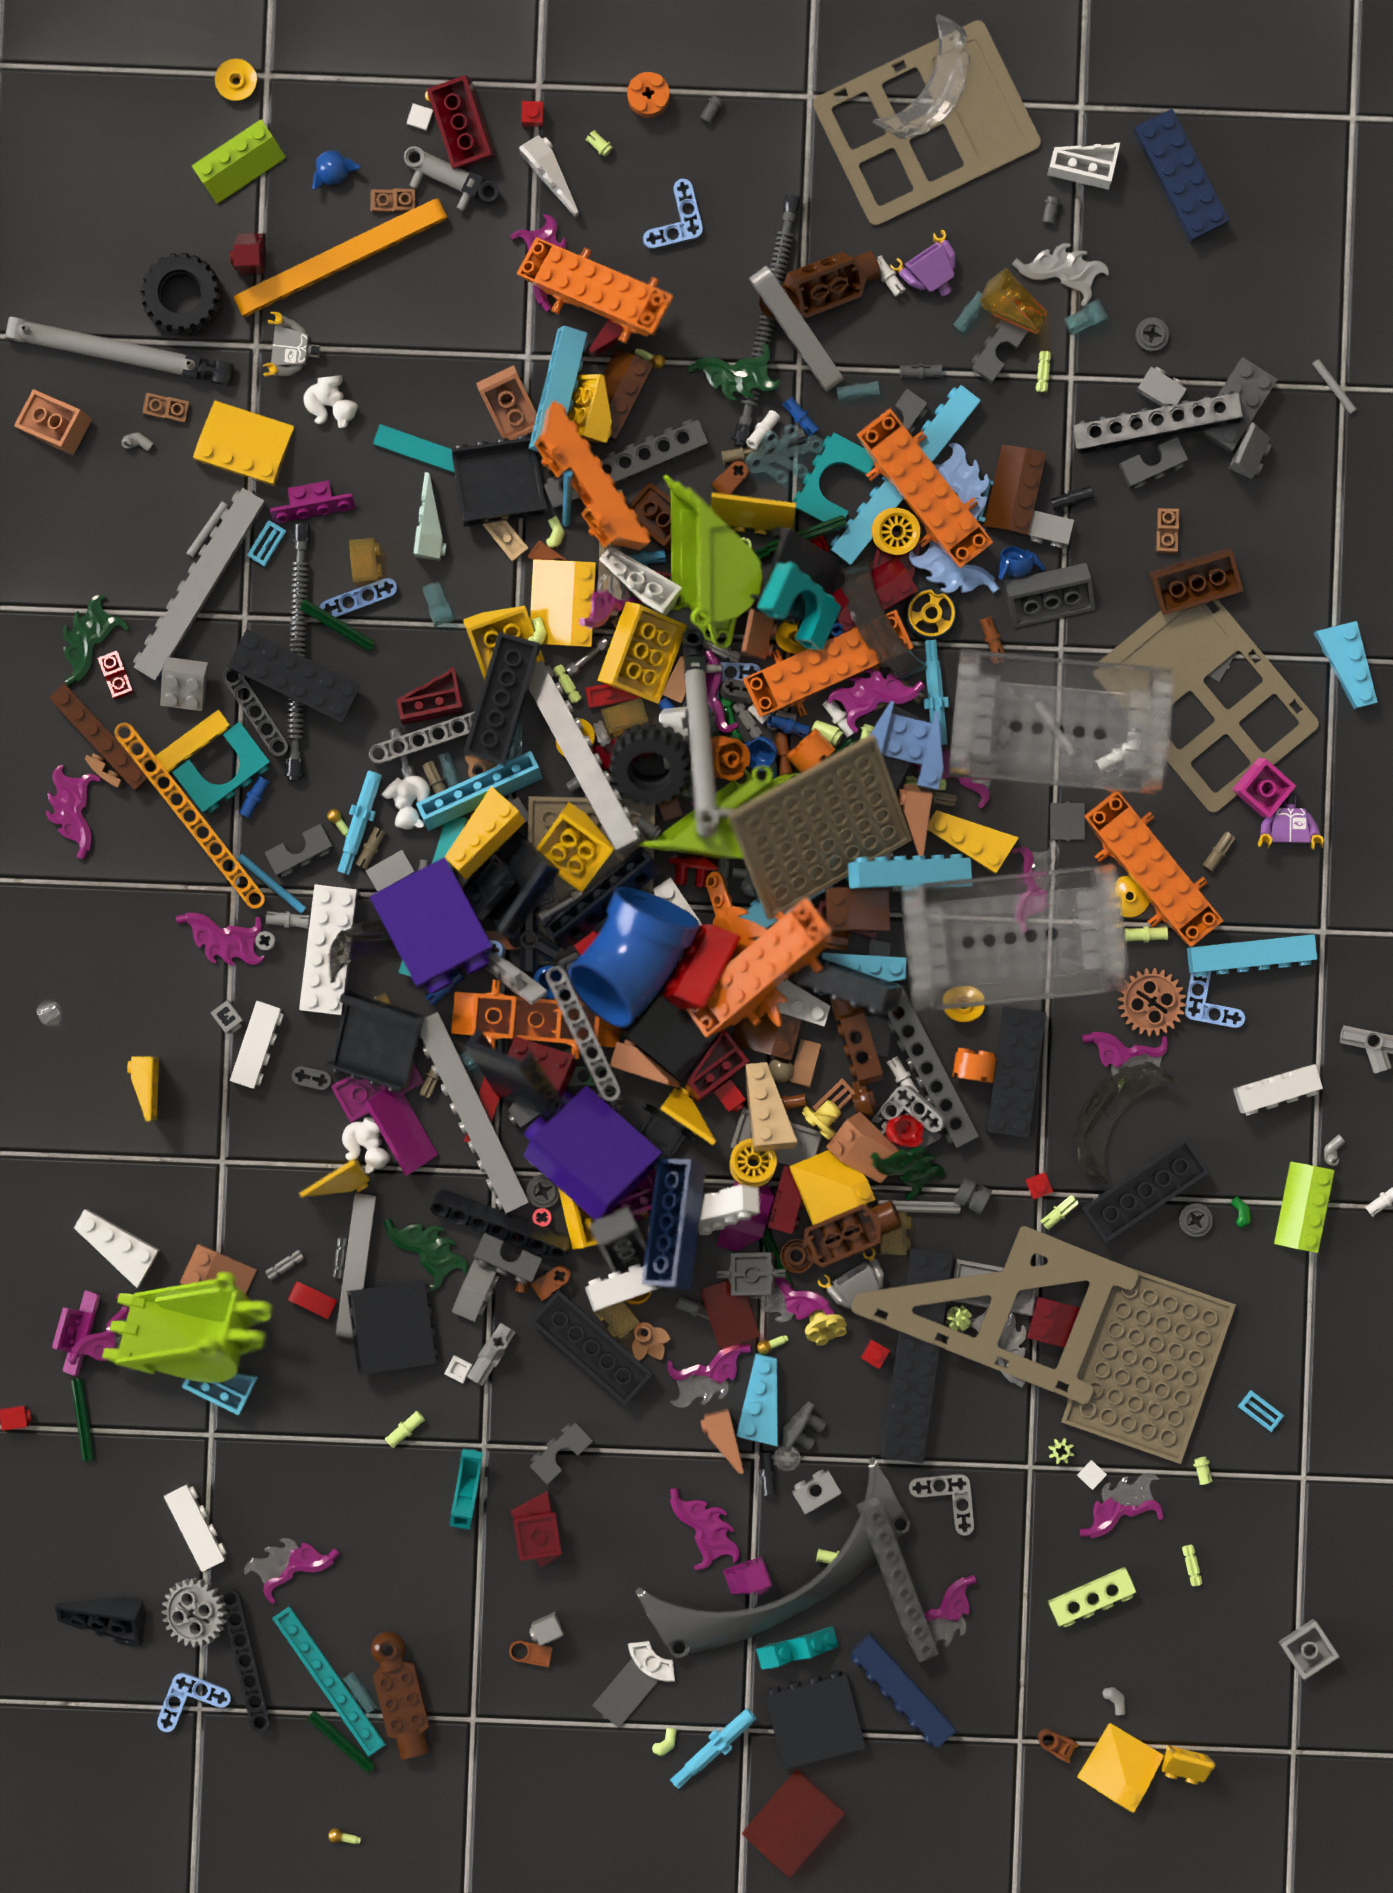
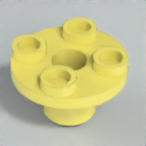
M829 1100L825 1101L816 1112L808 1106L804 1107L802 1114L805 1116V1119L812 1126L817 1124L818 1129L828 1140L833 1138L836 1132L830 1125L841 1115L839 1107Z
M817 1309L809 1316L811 1323L805 1329L807 1339L816 1342L818 1346L827 1344L828 1340L845 1335L847 1333V1324L844 1317L835 1314L826 1315L823 1310Z

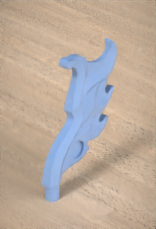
M950 443L948 446L953 448L952 456L941 465L936 464L934 466L964 504L972 499V497L976 499L975 501L978 502V505L972 508L970 513L977 520L978 515L984 509L987 502V497H982L981 494L989 486V477L985 474L984 480L981 481L979 478L978 462L974 460V465L969 466L963 447L957 443Z
M933 541L929 542L930 546L923 555L915 556L912 551L909 553V560L914 567L931 573L932 577H926L927 581L935 584L941 583L946 586V588L940 589V592L944 594L953 593L958 587L961 588L962 593L971 592L979 585L988 586L992 593L1000 589L994 581L995 578L988 571L975 565H964L959 568L942 551L938 544Z

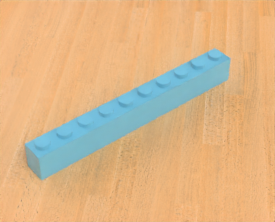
M962 385L958 389L954 387L947 395L949 398L948 402L945 405L941 403L934 412L937 416L932 422L928 420L921 428L924 432L923 435H926L927 438L918 445L932 463L981 401ZM884 476L882 478L884 483L880 487L876 485L869 494L872 497L867 504L863 502L857 509L858 516L854 520L850 518L846 523L847 525L843 527L846 530L841 537L837 535L830 543L832 546L830 552L848 566L854 563L873 539L872 524L877 515L885 509L897 508L903 501L899 492Z

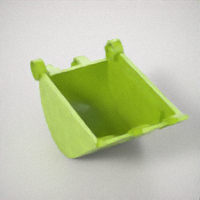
M664 475L663 478L671 492V581L682 587L679 594V602L672 610L677 611L683 607L693 610L691 621L703 633V638L712 641L716 647L725 649L732 642L737 617L750 608L755 601L751 598V594L758 595L762 582L760 561L751 547L732 531L689 488L685 489L680 483L674 482L667 475ZM707 628L710 631V636H706L705 631ZM725 633V642L718 644L717 639L720 634Z
M758 766L752 771L751 780L750 773L745 769L743 771L745 775L743 783L740 784L736 780L731 781L715 793L717 809L736 810L794 778L799 773L784 774L772 779V772L767 766ZM760 769H763L767 774L764 781L757 779L756 774ZM695 809L657 836L655 840L641 842V844L637 845L644 848L674 851L716 859L743 858L729 818L718 817L717 832L711 837H703L696 830Z
M227 1272L218 1273L217 1278L214 1280L134 1294L119 1293L117 1303L130 1308L126 1322L112 1321L110 1331L121 1334L122 1339L119 1350L104 1348L102 1358L112 1361L116 1365L151 1374L158 1371L199 1382H223L232 1379L237 1373L242 1354L263 1346L265 1334L257 1331H248V1327L270 1319L273 1308L266 1302L251 1301L244 1292L235 1286L236 1277Z

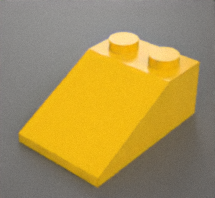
M1167 1745L1161 1770L1165 1772L1166 1777L1177 1779L1180 1776L1186 1778V1782L1198 1784V1781L1205 1782L1213 1769L1214 1763L1208 1755Z

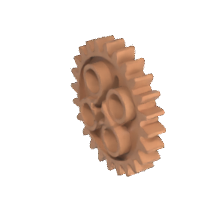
M1146 968L1144 969V975L1139 971H1136L1137 978L1130 975L1131 983L1123 982L1126 990H1119L1124 996L1117 998L1118 1001L1123 1002V1005L1119 1006L1118 1009H1124L1125 1012L1120 1017L1127 1016L1126 1025L1131 1022L1133 1023L1131 1030L1139 1027V1034L1147 1030V1036H1150L1152 1030H1154L1156 1036H1158L1159 1029L1167 1033V1026L1174 1029L1175 1027L1172 1022H1180L1177 1015H1183L1184 1012L1180 1010V1007L1186 1006L1180 999L1185 998L1186 995L1179 994L1183 987L1177 988L1175 986L1179 980L1171 981L1172 974L1165 977V970L1157 974L1156 968H1153L1152 973L1149 974ZM1147 981L1152 982L1155 986L1152 993L1144 991V984ZM1139 990L1148 998L1155 997V1003L1166 1009L1167 1013H1163L1156 1006L1148 1007L1149 1002L1137 995L1136 991ZM1165 993L1169 994L1172 998V1002L1167 1006L1161 1002V997ZM1134 999H1140L1143 1003L1139 1011L1132 1008V1001ZM1151 1011L1159 1013L1160 1019L1158 1022L1153 1023L1150 1021L1149 1014Z

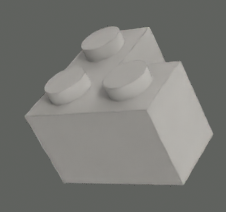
M474 1259L452 1309L453 1313L474 1322L478 1314L483 1315L487 1305L483 1302H488L492 1293L489 1288H494L499 1278L495 1275L497 1268L490 1265L488 1268L476 1263L477 1259Z

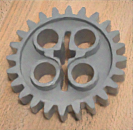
M197 1578L185 1579L183 1582L176 1583V1587L174 1586L169 1589L171 1593L165 1595L169 1601L162 1603V1605L167 1607L166 1610L161 1611L162 1614L167 1615L163 1622H169L166 1630L172 1629L171 1637L178 1635L177 1642L179 1643L184 1640L185 1646L192 1644V1647L204 1646L207 1643L213 1642V1638L215 1639L220 1636L218 1632L224 1630L221 1624L227 1622L226 1619L222 1618L223 1615L228 1614L227 1611L222 1610V1607L227 1605L220 1602L223 1595L217 1596L218 1588L212 1590V1583L210 1582L205 1585L204 1579L197 1581ZM189 1594H190V1595L192 1596V1598H193V1601H192V1602L189 1600V1597H188ZM206 1605H207V1606L209 1607V1609H210V1612H209V1613H208V1612L206 1611V1609H205V1606H206ZM180 1612H181V1613L183 1614V1616H184V1619H183V1620L180 1618V1614H179ZM197 1623H198V1624L200 1625V1627H201V1630H200V1631H199V1630L197 1629V1627H196V1624H197Z

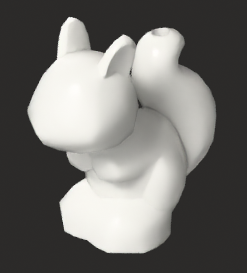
M342 375L318 378V383L309 387L305 392L304 404L311 414L317 416L315 423L323 424L326 422L328 414L324 407L325 405L333 407V415L338 421L339 428L347 427L348 422L355 417L358 409L357 403L343 400V393L338 389V386L343 381Z
M409 776L403 780L397 777L381 795L385 799L393 798L395 807L400 809L395 818L396 827L406 830L420 829L424 827V822L420 820V815L412 807L415 799L417 802L428 798L430 787L419 776Z
M365 1117L363 1122L349 1124L344 1129L342 1142L349 1151L346 1154V1158L349 1161L359 1157L360 1145L367 1149L365 1154L366 1174L383 1168L391 1161V1156L388 1152L380 1147L382 1144V1139H380L381 1132L374 1119Z

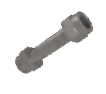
M604 637L595 643L596 646L575 663L571 662L565 667V670L572 678L580 673V669L599 653H604L609 649L610 644Z
M401 727L389 730L391 739L403 735ZM395 742L397 752H403L404 745L401 742ZM408 755L400 757L403 777L415 776L416 773L413 765H410Z
M580 890L573 891L569 894V898L548 909L544 907L535 913L538 922L543 924L551 921V916L564 910L583 893Z

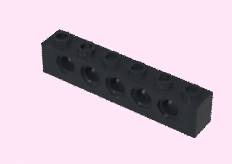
M640 847L545 924L544 928L551 938L565 951L609 915L607 908L617 888L627 887L640 890L658 876L662 870L647 851Z

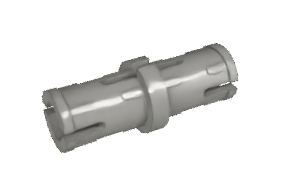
M267 911L266 924L281 925L284 928H289L290 926L308 929L309 915L291 914L288 911L286 913Z

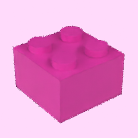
M1257 758L1232 790L1262 817L1270 818L1296 785L1267 759Z

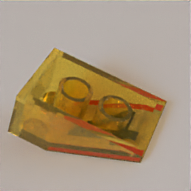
M1007 268L987 282L979 300L983 308L993 316L1034 334L1040 332L1048 313Z

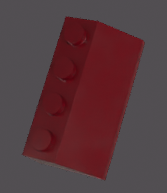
M463 75L427 89L452 169L476 165L497 157L472 79L469 76Z
M896 556L831 594L841 606L836 620L843 626L842 630L845 633L863 625L918 593V589Z

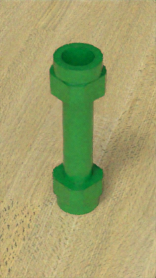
M722 696L719 697L723 708L728 710L727 724L735 723L731 706L733 701L726 700ZM737 729L729 733L728 737L742 742L741 734L738 733Z

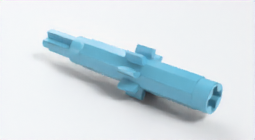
M936 640L925 641L927 661L925 662L928 699L923 700L924 710L929 709L930 723H932L934 713H939L941 745H947L944 708L949 707L948 697H943L940 661H938Z
M372 771L367 772L357 805H351L349 814L353 815L342 850L343 854L338 872L350 874L368 820L373 822L376 812L372 811V807L382 778L381 774Z
M746 1708L722 1731L719 1732L715 1729L708 1737L711 1741L698 1751L670 1779L673 1785L679 1789L721 1752L726 1755L732 1750L733 1746L731 1743L757 1720L755 1715Z

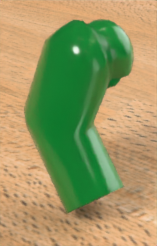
M1236 1196L1230 1204L1239 1211V1218H1237L1236 1224L1240 1228H1244L1251 1222V1211L1249 1206Z

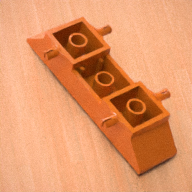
M535 238L516 274L556 299L551 309L552 312L559 314L563 304H572L604 316L624 328L618 340L625 344L631 333H639L646 337L649 334L655 333L674 297L656 288L660 280L651 277L647 285L589 260L588 258L592 253L589 249L584 248L579 256L540 238Z
M555 400L546 410L542 435L534 443L543 458L541 463L545 467L549 466L557 479L564 475L565 470L572 471V487L586 506L581 515L590 528L588 533L592 537L596 536L604 549L612 544L642 550L650 542L648 531L645 527L641 528L637 522L638 517L632 509L629 510L625 504L626 499L620 491L617 492L613 486L615 483L612 477L604 473L601 461L597 456L594 457L592 455L589 443L586 439L580 437L577 425L573 421L570 422L566 416L567 411L561 403L558 404Z
M888 409L856 434L875 466L865 475L870 481L879 474L886 477L925 528L927 534L919 539L918 544L923 542L920 545L923 548L930 541L937 543L942 551L961 568L993 543L970 513V510L978 505V502L975 501L974 497L965 504L960 500L918 445L927 438L926 435H923L924 432L921 430L916 436L912 437L893 411Z
M894 610L849 630L840 636L827 640L822 651L807 649L783 660L779 649L775 650V652L772 651L771 655L776 664L743 678V682L759 717L794 706L799 716L803 717V714L804 716L808 714L803 705L807 698L854 676L865 673V670L875 669L881 673L879 668L883 664L913 649V645L897 610Z
M1116 790L1084 816L1104 848L1094 856L1095 859L1100 857L1097 860L1100 863L1107 856L1114 858L1155 908L1156 915L1147 921L1148 924H1151L1152 928L1163 921L1192 947L1223 922V919L1199 891L1208 884L1207 881H1204V877H1201L1193 884L1146 826L1155 819L1150 811L1140 818L1120 792Z
M808 898L802 900L786 915L782 911L777 913L775 918L778 922L725 967L704 1008L686 1009L705 1037H710L730 1025H736L746 1017L749 1018L753 1026L758 1025L761 1020L754 1011L766 999L765 996L791 973L799 971L805 965L810 964L815 973L823 969L816 958L827 947L826 941L831 930Z
M492 980V992L486 994L454 993L451 1034L473 1035L476 1030L484 1033L489 1043H492L494 1050L496 1039H514L515 1036L532 1041L566 1043L572 1046L571 1054L575 1056L576 1050V1059H580V1051L556 1000L539 999L534 1004H530L522 997L506 996L500 993L501 980H497V988L496 980ZM576 993L577 999L599 1045L603 1047H616V1043L619 1042L621 1026L613 1025L600 1018L586 1006ZM570 1009L568 1017L576 1021L579 1018L578 1010ZM580 1028L577 1031L578 1038L585 1040L588 1037V1031L585 1028Z

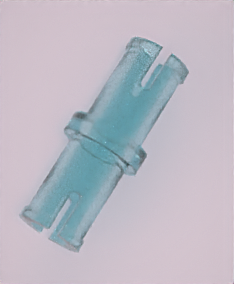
M977 291L970 303L962 308L964 311L953 323V326L963 333L972 319H976L978 311L988 298Z
M878 381L863 384L855 382V385L837 387L838 400L854 397L862 399L861 396L880 394Z
M451 753L438 755L444 773L442 777L446 779L448 788L459 784L457 776L459 772L458 769L455 770Z
M354 1671L343 1678V1681H345L353 1693L352 1697L359 1701L366 1714L377 1707V1704H375L367 1692L368 1688L362 1685Z

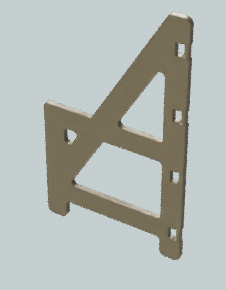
M1021 1226L1005 1267L1000 1272L860 1292L856 1294L851 1309L858 1315L1079 1403L1086 1404L1092 1396L1093 1386L1079 1380L1077 1374L1111 1288L1117 1285L1127 1290L1133 1289L1138 1279V1273L1134 1269L1029 1227ZM1033 1254H1039L1047 1258V1263L1040 1266H1031L1030 1260ZM1085 1280L1089 1282L1088 1290L1058 1366L1055 1369L998 1347L999 1338L1018 1291ZM985 1295L991 1296L990 1305L976 1337L968 1336L912 1312L914 1306ZM877 1308L888 1312L886 1320L874 1315ZM937 1333L948 1336L947 1344L935 1340ZM998 1357L1009 1361L1007 1368L995 1363ZM1058 1381L1069 1385L1067 1392L1055 1387Z

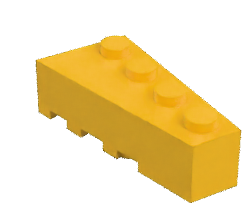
M491 786L445 858L450 866L466 880L526 821L521 813Z
M937 810L929 820L927 827L929 833L994 874L997 873L1019 838Z

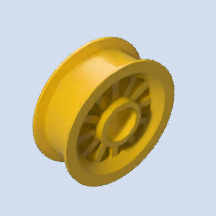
M888 508L880 512L872 524V538L876 546L886 553L894 555L905 554L911 551L918 543L920 525L917 518L911 512L900 508ZM897 525L900 528V533L894 537L892 529Z
M752 1138L743 1140L732 1151L729 1162L731 1175L741 1185L754 1188L763 1186L774 1175L777 1164L776 1154L774 1150L755 1153L753 1152ZM756 1160L758 1165L750 1166L748 1161Z

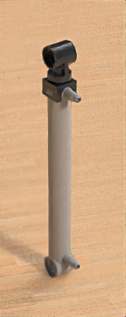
M9 317L5 333L6 339L17 342H27L174 373L196 380H205L206 376L210 377V382L230 386L234 364L214 360L212 365L209 364V359H202L200 356L185 355L57 328L16 317Z
M691 628L683 633L682 651L696 830L703 837H711L717 832L718 817H728L727 814L734 811L733 809H717L706 673L721 672L722 666L716 664L706 665L703 633L698 629Z

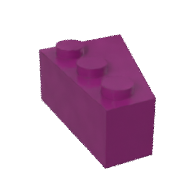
M762 1556L723 1570L731 1594L753 1593L756 1591L758 1595L769 1591L768 1587L771 1586V1579Z

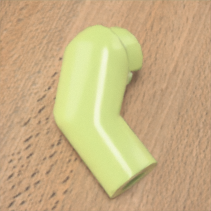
M555 516L548 520L552 533L546 543L550 548L561 545L565 535L558 517Z
M537 617L531 620L535 632L528 640L542 645L547 632L542 618Z
M666 1728L665 1740L653 1745L652 1750L654 1754L664 1756L674 1748L677 1729Z

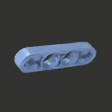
M385 578L328 599L321 603L320 608L325 610V605L327 604L330 607L336 606L335 601L339 600V606L343 611L339 612L338 608L332 610V615L337 618L393 597L397 593V584L394 580ZM387 582L389 585L394 586L389 594L387 591L380 592L382 595L380 598H378V593L374 586L378 585V589H382L385 587L384 583ZM367 589L374 592V598L371 601H365L362 598L363 592ZM352 597L355 602L354 606L349 609L345 608L342 603L344 598Z

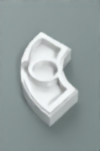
M649 1641L628 1643L630 1655L643 1673L656 1680L675 1681L673 1660L657 1656L652 1650Z

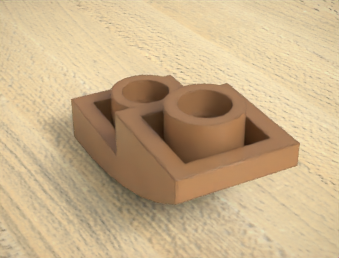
M372 189L370 191L371 212H398L415 209V189Z
M146 393L142 414L185 422L189 401Z
M1158 508L1157 554L1178 553L1179 509Z
M680 656L662 694L680 703H683L686 696L683 672L684 660L682 656Z
M94 753L92 757L86 755L85 760L101 778L118 788L121 787L123 781L119 779V774L111 770L105 773L107 764L103 763L105 758Z
M803 1039L800 1040L793 1066L794 1073L790 1083L810 1088L821 1044Z

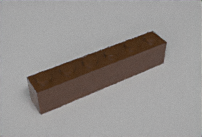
M66 684L61 685L49 697L135 791H138L149 781L148 777L122 744Z

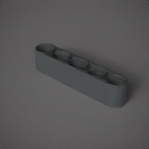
M227 668L223 673V680L273 755L277 757L285 756L289 751V744L246 678L238 674L236 682H229L228 674L234 671ZM243 689L250 691V697L247 700H241L239 697V693ZM253 707H260L262 710L261 715L257 718L251 716V709ZM266 724L273 726V732L270 735H264L262 732V728ZM276 742H283L285 745L284 750L280 753L274 751V744Z

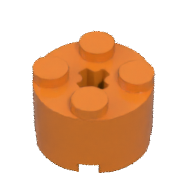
M644 72L635 76L630 81L627 91L630 108L643 118H655L661 115L669 103V87L664 78L653 72ZM647 91H650V94H652L651 99H647V96H644Z
M815 728L786 757L800 773H803L826 760L836 749Z
M726 736L711 738L714 777L729 781L741 778L744 775L743 771L750 763L748 747L735 738Z
M958 1048V1052H955L952 1077L994 1083L997 1058L991 1052L979 1051L978 1054H975L973 1050Z

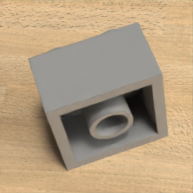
M166 657L162 669L160 706L202 711L206 699L208 662Z
M1314 1619L1278 1641L1303 1680L1339 1657Z

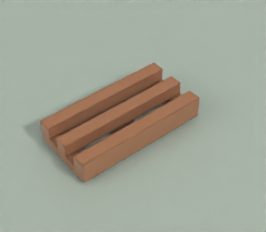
M842 1078L812 1108L817 1111L818 1107L841 1085L844 1088L831 1101L835 1103L847 1091L850 1094L838 1105L839 1109L852 1098L851 1095L855 1094V1092Z

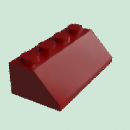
M712 924L700 925L691 946L684 949V955L676 965L671 979L666 983V989L662 996L679 1009L704 1008L741 937Z

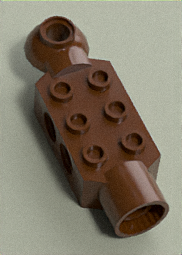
M842 251L788 272L781 287L798 312L804 318H808L862 297L865 284L879 279L881 271L879 263L871 251L854 257H850ZM759 296L758 301L761 312L766 316L774 317Z
M828 997L835 1021L840 1022V1025H837L840 1038L844 1037L846 1045L843 1046L846 1058L850 1057L852 1065L849 1066L851 1076L857 1079L856 1082L852 1083L855 1094L851 1095L856 1113L861 1112L866 1116L873 1117L872 1109L877 1108L872 1089L866 1090L865 1085L878 1082L884 1077L863 1007L850 1005L849 1000L843 999V1001ZM855 1031L861 1034V1041L857 1044L850 1040L851 1033ZM859 1052L867 1054L868 1059L864 1064H860L856 1060Z
M892 1200L873 1208L868 1204H862L805 1228L804 1240L798 1238L791 1239L783 1245L780 1252V1260L784 1268L793 1273L805 1272L811 1267L813 1262L821 1268L827 1267L883 1243L885 1234L903 1227L902 1221ZM796 1250H800L803 1254V1258L799 1262L793 1258V1253Z
M389 1631L378 1634L371 1644V1654L374 1660L380 1664V1667L373 1673V1679L387 1735L390 1738L396 1739L400 1758L408 1759L429 1752L425 1730L429 1727L430 1721L416 1664L413 1661L403 1659L406 1652L405 1643L397 1633ZM390 1644L394 1652L390 1655L385 1654L382 1651L383 1645Z

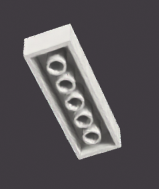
M314 885L299 1010L342 1015L344 1003L339 1001L341 994L346 992L358 895L357 889Z

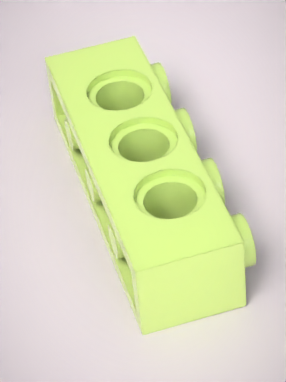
M1123 1567L1049 1600L1048 1603L1057 1624L1068 1627L1074 1624L1075 1619L1081 1616L1083 1619L1094 1615V1611L1099 1608L1106 1610L1113 1607V1602L1121 1599L1124 1602L1133 1598L1132 1594L1136 1590L1126 1568ZM1112 1584L1116 1585L1118 1588L1115 1595H1108L1106 1592L1107 1587ZM1091 1593L1098 1595V1601L1094 1604L1087 1602V1597ZM1077 1602L1079 1609L1073 1613L1069 1612V1603Z

